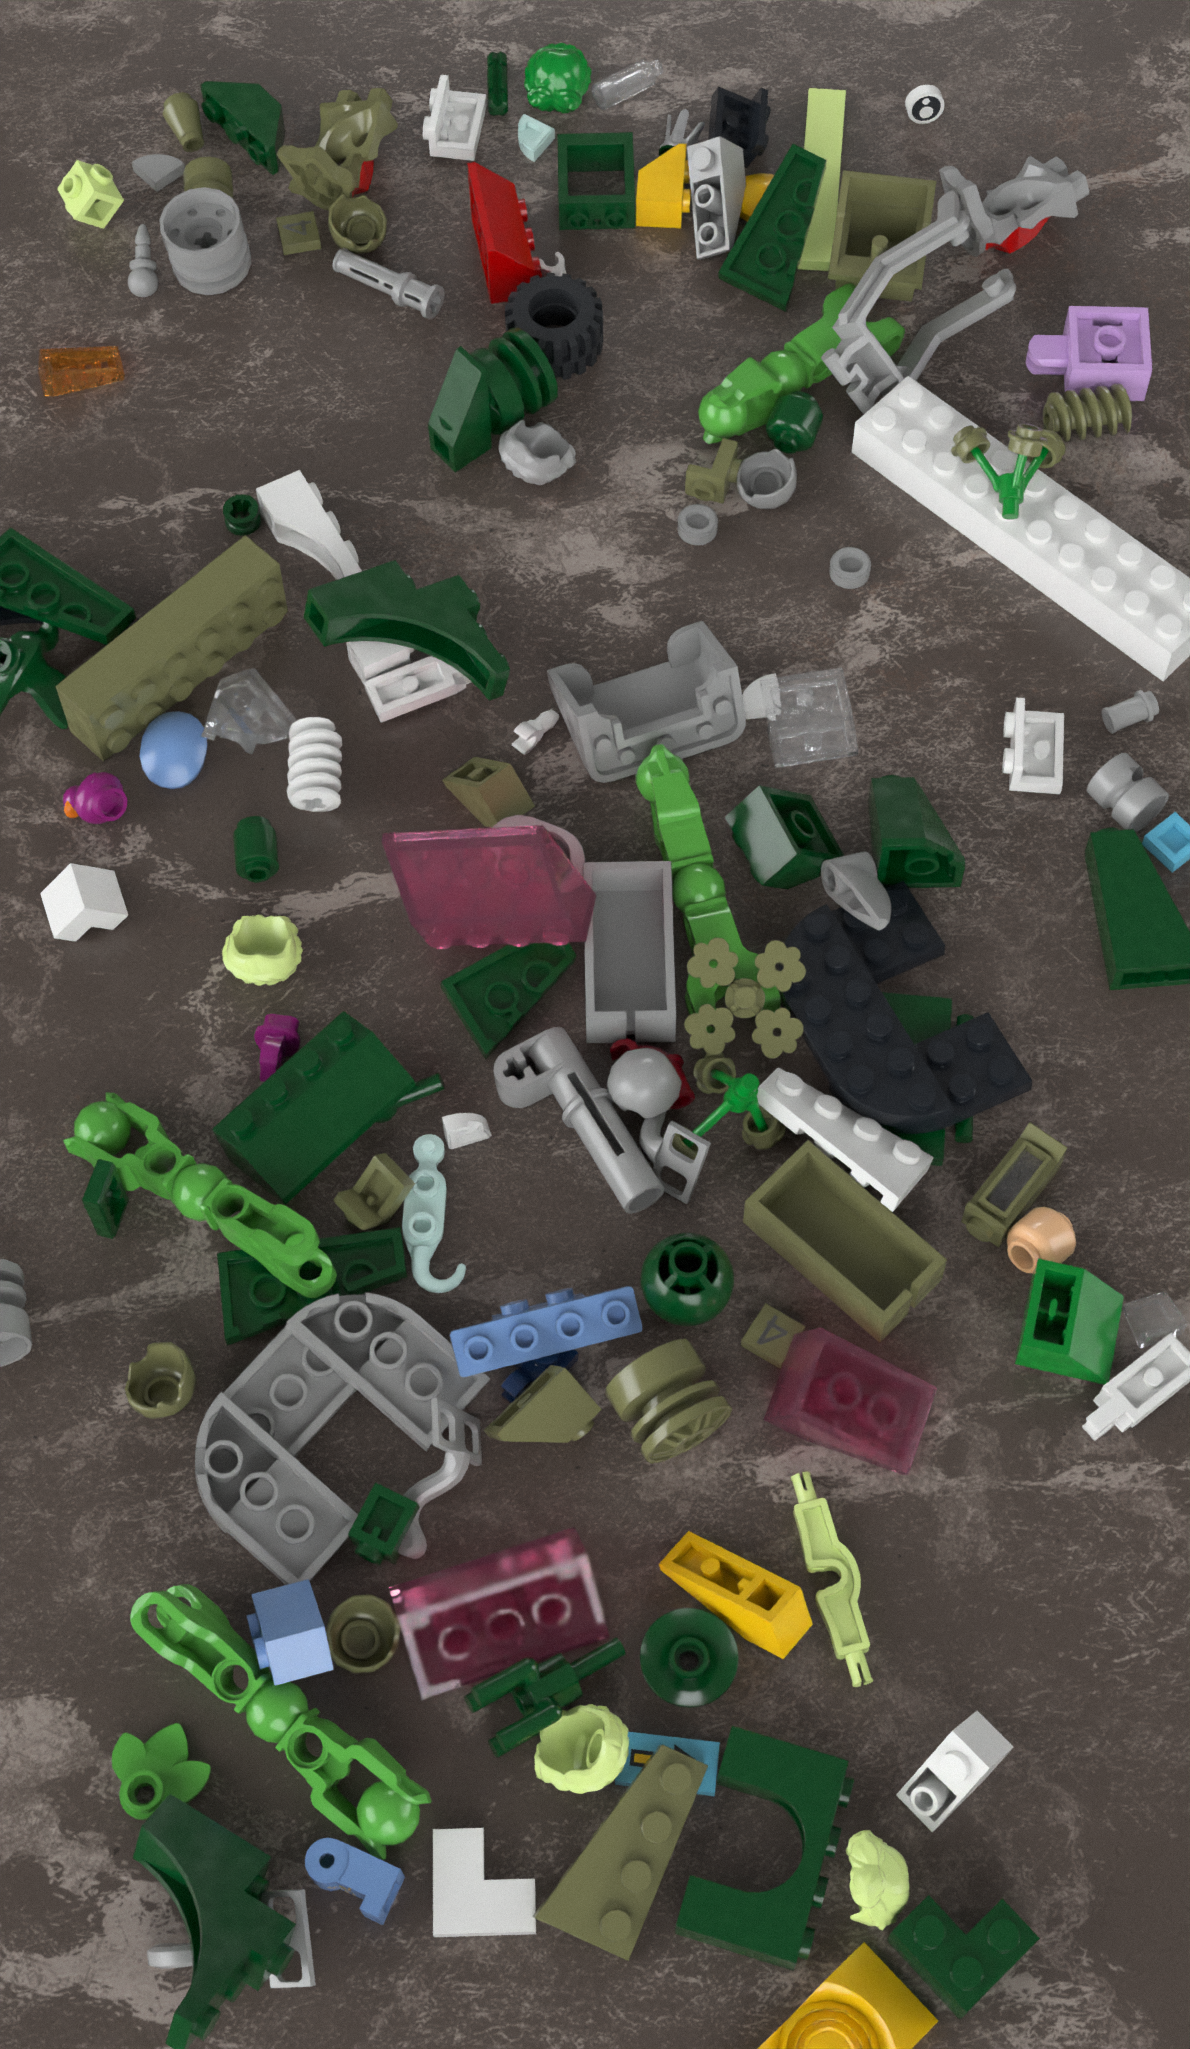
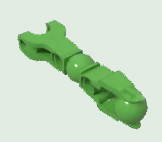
M663 744L655 745L652 747L650 755L645 757L638 767L636 785L644 799L650 802L655 842L659 847L663 861H671L672 900L679 911L683 913V924L693 957L695 956L693 949L696 944L702 942L708 945L709 941L713 938H723L729 945V952H734L738 956V963L733 968L735 971L734 981L747 978L758 983L757 973L760 969L755 965V958L758 954L748 951L743 947L725 897L724 880L719 872L713 868L714 859L701 818L699 803L689 785L688 768L680 757L672 754ZM715 961L709 962L710 967H717ZM689 974L685 995V1005L688 1014H699V1009L704 1004H710L716 1010V1002L725 996L729 985L720 986L715 983L711 988H704L700 983V978H694ZM776 986L772 988L762 987L765 994V1003L762 1010H771L775 1013L781 1004L779 990H777ZM712 1026L706 1028L708 1033L714 1032Z
M106 1092V1101L90 1103L80 1111L74 1121L75 1136L63 1140L69 1153L87 1160L94 1168L98 1159L113 1162L126 1191H134L138 1187L150 1190L164 1199L171 1200L185 1217L199 1222L207 1221L210 1228L215 1231L220 1228L222 1234L230 1242L257 1259L277 1279L303 1296L317 1298L333 1286L337 1276L335 1267L327 1254L318 1248L320 1238L309 1220L285 1205H273L246 1188L233 1184L216 1166L206 1163L197 1164L189 1154L183 1156L181 1150L171 1142L161 1122L155 1115L131 1102L126 1103L115 1093ZM131 1127L146 1136L149 1141L146 1146L137 1149L135 1155L128 1153L122 1158L114 1157L128 1143L131 1137ZM241 1211L237 1215L230 1217L233 1213ZM308 1261L322 1268L321 1275L314 1280L302 1279L299 1273L301 1266Z
M180 1584L169 1588L167 1591L148 1592L136 1600L130 1614V1622L135 1632L158 1654L188 1670L218 1698L228 1703H235L234 1711L238 1714L246 1712L247 1724L255 1736L267 1742L278 1743L275 1748L279 1752L285 1750L289 1762L313 1788L310 1795L312 1805L347 1835H355L372 1856L383 1860L386 1859V1846L403 1843L413 1835L419 1823V1805L432 1802L429 1792L406 1776V1770L375 1739L364 1738L357 1741L332 1721L319 1718L320 1711L317 1708L309 1710L308 1700L299 1686L292 1682L274 1685L269 1668H259L255 1650L233 1630L223 1611L198 1588L190 1584ZM178 1598H186L190 1602L191 1607L184 1604ZM158 1604L156 1608L157 1619L164 1628H155L149 1622L147 1613L151 1605ZM236 1665L243 1667L248 1674L249 1681L246 1690L239 1688L234 1682L233 1670ZM308 1732L316 1734L322 1742L323 1748L320 1757L311 1754L306 1747L305 1742ZM354 1759H357L382 1780L373 1783L364 1791L358 1802L357 1809L337 1788L339 1780L349 1775L351 1763Z

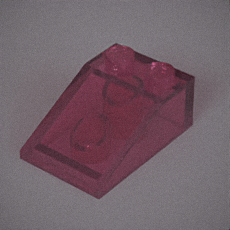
M820 1327L794 1334L764 1420L805 1441L901 1475H909L937 1387Z

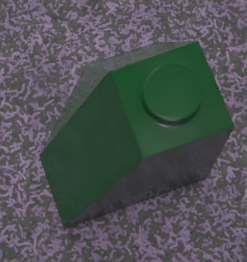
M886 775L881 778H871L868 806L872 858L876 866L877 878L883 887L887 888L901 881H904L908 888L961 887L966 866L965 858L915 777Z

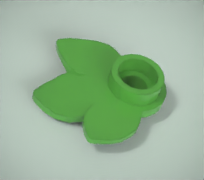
M179 1723L159 1730L145 1744L132 1734L123 1733L115 1745L112 1753V1768L122 1782L119 1792L120 1803L126 1813L135 1819L147 1820L169 1794L184 1803L190 1802L197 1797L209 1780L211 1773L210 1765L200 1761H188V1741L183 1727ZM146 1786L154 1788V1797L151 1801L147 1803L138 1802L137 1794L140 1789Z

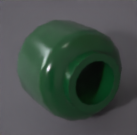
M793 391L780 396L775 401L767 421L766 432L779 451L793 454L806 451L814 445L823 421V413L818 406L817 400L808 393Z

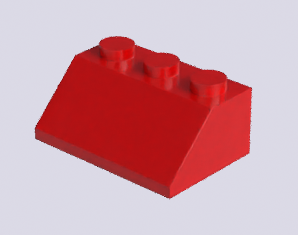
M476 162L467 163L471 220L490 303L508 302L511 292H517V286L520 283H530V278L536 275L542 278L539 257H532L530 252L535 251L532 228L524 227V222H528L525 199H518L515 185L511 181Z

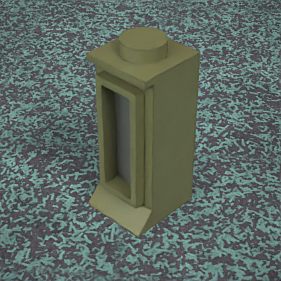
M1029 1122L1020 1138L974 1197L966 1204L961 1222L966 1225L969 1233L982 1242L990 1241L999 1248L1007 1238L1009 1229L1022 1219L1061 1168L1068 1147Z

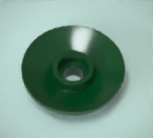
M681 1608L662 1615L649 1627L640 1648V1667L647 1685L659 1698L678 1707L694 1708L714 1702L729 1689L738 1668V1648L732 1632L717 1616L701 1609ZM686 1654L694 1655L698 1660V1665L691 1670L684 1669L679 1663L680 1658Z

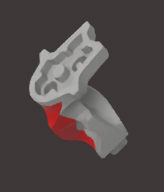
M1032 156L1028 157L1017 177L999 185L996 189L988 190L987 197L983 203L981 202L976 184L966 180L954 166H944L939 169L944 193L954 191L959 197V211L964 210L970 218L967 228L969 237L961 245L970 255L975 257L992 248L1005 253H1012L1020 249L1037 236L1051 216L1075 218L1078 215L1076 202L1089 195L1085 175L1078 170L1069 175L1064 161L1058 157H1054L1044 164Z

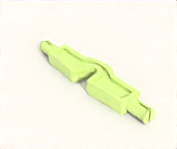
M802 1472V1481L800 1474L797 1473L791 1476L799 1504L794 1506L793 1514L801 1539L805 1568L810 1573L834 1571L840 1577L838 1583L816 1593V1605L829 1632L836 1658L840 1660L846 1659L852 1679V1686L860 1687L862 1680L863 1684L867 1685L873 1682V1678H871L864 1653L869 1651L870 1642L858 1606L861 1588L859 1568L851 1552L838 1540L827 1500L823 1497L817 1499L810 1472Z

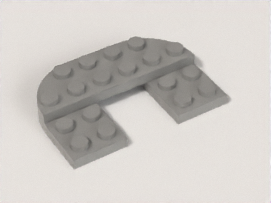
M372 1293L345 1296L335 1294L319 1299L305 1306L286 1322V1327L224 1393L220 1392L207 1410L199 1429L195 1450L196 1482L203 1504L209 1515L224 1533L228 1532L285 1585L307 1579L311 1581L349 1539L348 1533L358 1514L295 1458L358 1390L427 1452L433 1445L431 1399L439 1398L463 1411L487 1385L490 1378L484 1372L461 1377L452 1344L421 1316L398 1301ZM440 1412L441 1433L443 1434L449 1427V1422L446 1414Z

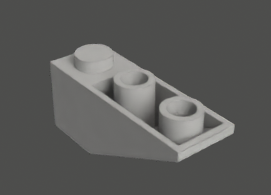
M720 136L687 146L696 256L698 260L731 251L734 246L746 188L743 148Z

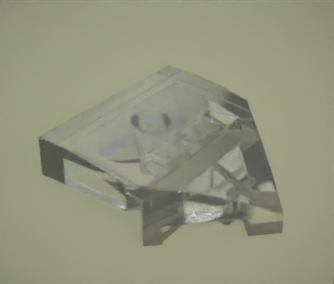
M252 668L219 680L201 736L214 741L216 735H218L220 738L238 742L245 752L253 754L257 743L263 745L290 738L289 729L297 719L258 671Z

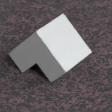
M70 863L40 893L55 939L77 941L91 927L114 930L128 916L113 870Z

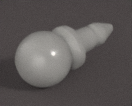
M141 224L135 237V244L137 245L135 247V260L129 263L132 271L128 276V287L135 296L148 297L156 292L159 282L154 272L156 270V262L151 260V248L149 247L151 239L146 225Z

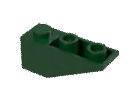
M462 346L455 351L428 422L430 449L455 473L492 448V423L489 409L491 399L488 394L487 379L489 372L480 358L472 357Z

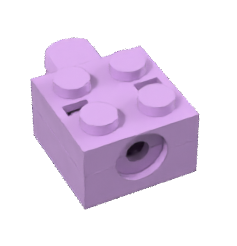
M1069 306L1063 335H1034L1029 342L1026 366L1035 375H1064L1065 392L1067 390H1074L1079 394L1082 388H1090L1094 393L1098 386H1106L1110 390L1113 384L1118 383L1122 384L1126 389L1130 401H1144L1152 373L1148 308Z

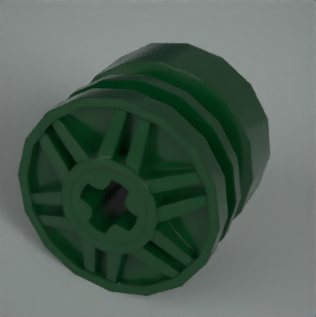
M511 328L502 337L491 340L488 350L486 348H478L469 353L472 357L480 358L489 372V377L487 378L488 394L491 399L489 409L492 423L491 433L494 435H501L523 420L524 412L526 414H535L541 407H547L555 402L558 397V385L547 357L535 340L520 328Z

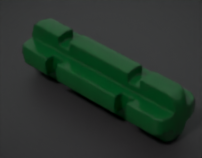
M492 51L487 56L488 112L492 116L498 114L504 116L508 112L507 55L502 51L498 53Z

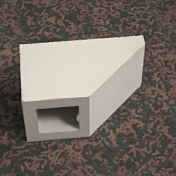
M976 1711L952 1730L896 1796L933 1832L989 1776L1014 1747Z

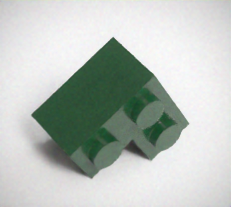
M928 1895L891 1932L887 1941L954 2015L961 2020L1040 1938L1003 1898L965 1934Z

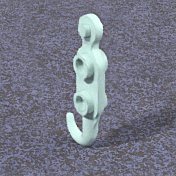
M426 1134L419 1137L413 1146L414 1157L419 1166L409 1176L415 1185L404 1200L402 1231L411 1257L413 1278L420 1287L428 1292L444 1293L453 1290L461 1283L465 1275L466 1266L462 1263L459 1264L455 1273L450 1278L443 1280L434 1278L429 1271L430 1259L442 1240L444 1233L447 1188L445 1178L437 1170V1165L445 1155L444 1143L438 1136Z

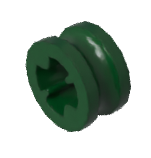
M239 494L230 497L225 502L223 515L225 525L231 533L239 536L249 535L259 528L261 524L259 505L253 497ZM243 511V515H246V512L249 513V516L241 518L240 515L237 518L235 517V514Z

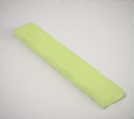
M809 88L804 149L826 159V170L798 269L829 271L838 207L846 90Z

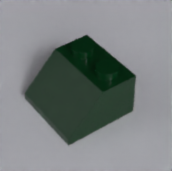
M759 785L725 816L733 831L732 838L734 842L743 850L751 865L750 872L761 886L788 890L821 877L823 861L844 856L811 795Z

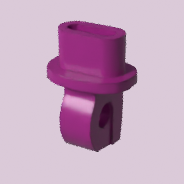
M267 1014L263 1025L257 1027L254 1038L261 1050L259 1059L261 1082H265L284 1064L285 1057L292 1056L298 1050L301 1039L297 1033L300 1023L297 1018L286 1015Z

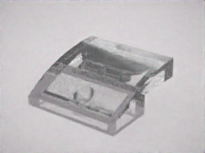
M843 667L760 680V693L768 722L767 735L775 768L858 755L854 719Z

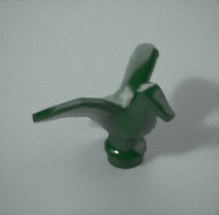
M44 622L38 631H19L10 638L0 637V716L9 700L22 691L31 694L46 716L61 729L68 728L66 716L56 689V685L67 676L44 659V653L54 649L59 641L58 627Z

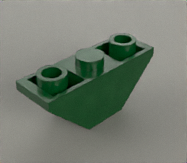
M205 81L200 84L203 97L201 107L207 119L212 123L216 122L220 125L231 142L234 144L239 143L248 152L249 157L256 165H262L272 175L278 173L280 159L277 153L279 148L283 146L285 137L281 104L262 86L256 83Z

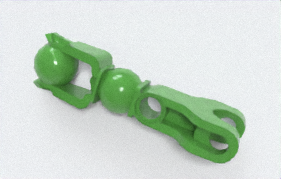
M853 283L845 284L828 294L823 305V317L801 331L791 341L785 343L784 350L767 354L761 363L752 357L747 358L725 377L722 384L709 391L702 398L698 414L700 424L705 430L703 440L706 443L714 444L721 442L722 438L729 439L734 435L740 436L766 424L774 403L780 396L793 391H801L803 387L809 388L813 383H818L832 375L821 357L827 350L836 349L841 342L840 337L832 327L839 318V312L856 288ZM891 317L877 322H866L867 327L887 354L892 356L901 346L905 328Z

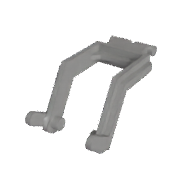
M954 191L945 193L939 199L937 221L873 260L839 312V318L832 327L840 337L841 342L836 349L827 350L821 359L842 386L850 382L846 392L863 415L875 405V400L880 393L883 396L887 395L907 376L917 381L942 341L1014 300L1016 284L1013 281V275L1009 269H1003L984 281L982 284L983 291L923 325L897 366L867 327L866 316L895 273L948 241L953 246H958L969 237L967 228L970 218L964 210L959 211V197Z

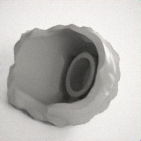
M521 420L508 431L503 432L499 440V453L506 469L511 470L514 476L530 484L543 485L550 483L576 463L575 449L550 424L538 422L534 426L526 427L525 421Z

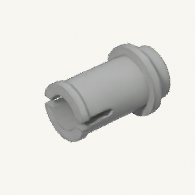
M1142 690L1136 691L1134 697L1113 706L1105 707L1102 710L1104 724L1112 734L1142 720L1147 723L1151 722L1153 717L1159 714V706L1154 694L1151 691L1143 692Z

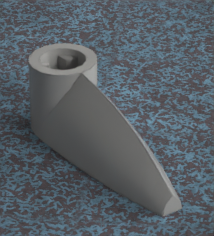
M863 851L823 861L821 865V879L826 893L842 908L865 924L877 930L885 928L890 921L891 902L887 891L877 878L876 866L871 855Z

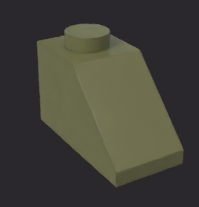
M473 757L442 780L453 795L486 827L493 828L502 819L514 815H524L535 807L510 763Z
M550 1365L483 1431L490 1438L500 1441L568 1443L571 1439L577 1441L586 1435L595 1423L592 1419L602 1409L565 1367Z

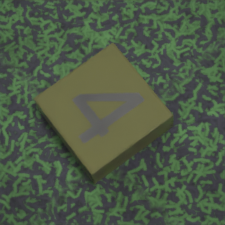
M314 211L276 218L284 255L321 249Z
M765 1303L742 1338L741 1346L781 1369L804 1334L806 1326Z

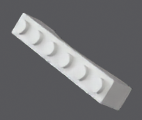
M300 470L256 488L260 513L277 542L294 547L313 557L329 570L336 580L362 571L357 564L359 559L350 540L343 541L339 535L341 530L332 511L325 512L322 507L323 500L314 482L308 484ZM372 641L346 642L349 661L363 684L369 679L411 664L410 653L414 652L413 648L391 643Z

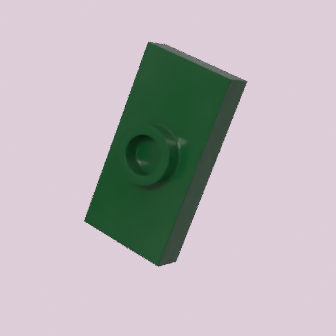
M98 1159L82 1202L97 1235L113 1239L117 1234L129 1198L114 1163Z

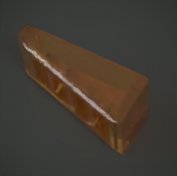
M118 346L39 350L38 373L44 397L68 394L124 380L125 373ZM107 361L108 368H102L101 362ZM91 365L92 369H86L85 366Z

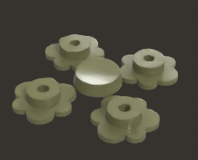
M713 938L709 941L708 945L702 942L696 944L693 949L695 956L690 958L687 963L688 973L694 978H700V983L704 988H711L715 983L720 986L729 985L725 993L727 1008L721 1007L714 1010L710 1004H704L700 1007L699 1014H690L685 1019L684 1027L691 1035L689 1040L691 1047L694 1049L703 1048L707 1054L717 1056L723 1052L725 1043L732 1042L735 1038V1031L730 1027L733 1023V1015L740 1018H750L757 1015L755 1018L757 1029L752 1033V1040L756 1044H761V1051L764 1056L774 1059L779 1057L782 1052L793 1053L797 1048L796 1039L800 1038L803 1034V1024L796 1018H790V1012L786 1008H778L775 1013L771 1010H762L765 1003V994L762 987L772 988L776 986L777 990L786 992L790 989L792 983L800 982L806 973L805 966L798 961L800 959V951L796 947L786 948L785 944L778 940L769 942L765 948V953L758 954L755 958V965L760 969L757 973V983L747 978L734 981L735 971L733 968L738 963V956L734 952H729V945L723 938ZM715 961L717 967H710L709 962ZM775 965H782L783 970H776ZM712 1026L714 1032L708 1033L706 1028ZM773 1030H779L780 1036H774Z

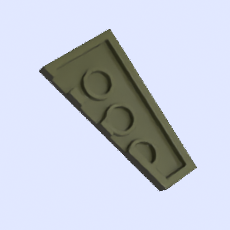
M663 1744L659 1745L620 1797V1801L592 1835V1839L561 1877L556 1888L533 1915V1918L629 1961L708 1765Z

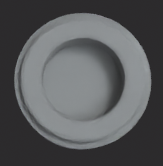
M693 504L685 507L678 516L677 530L680 538L691 545H704L711 542L718 531V517L715 511L702 504Z
M855 547L839 549L833 554L830 561L829 574L832 581L846 589L861 587L868 581L870 576V558L863 550Z

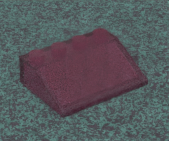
M543 825L383 833L382 844L410 923L428 945L438 949H447L450 946L458 945L485 948L491 944H510L523 947L529 943L566 945L568 942H586L597 895Z

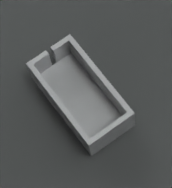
M671 861L583 862L586 1042L614 1043L620 1039H626V1035L635 1034V1042H675L676 998Z

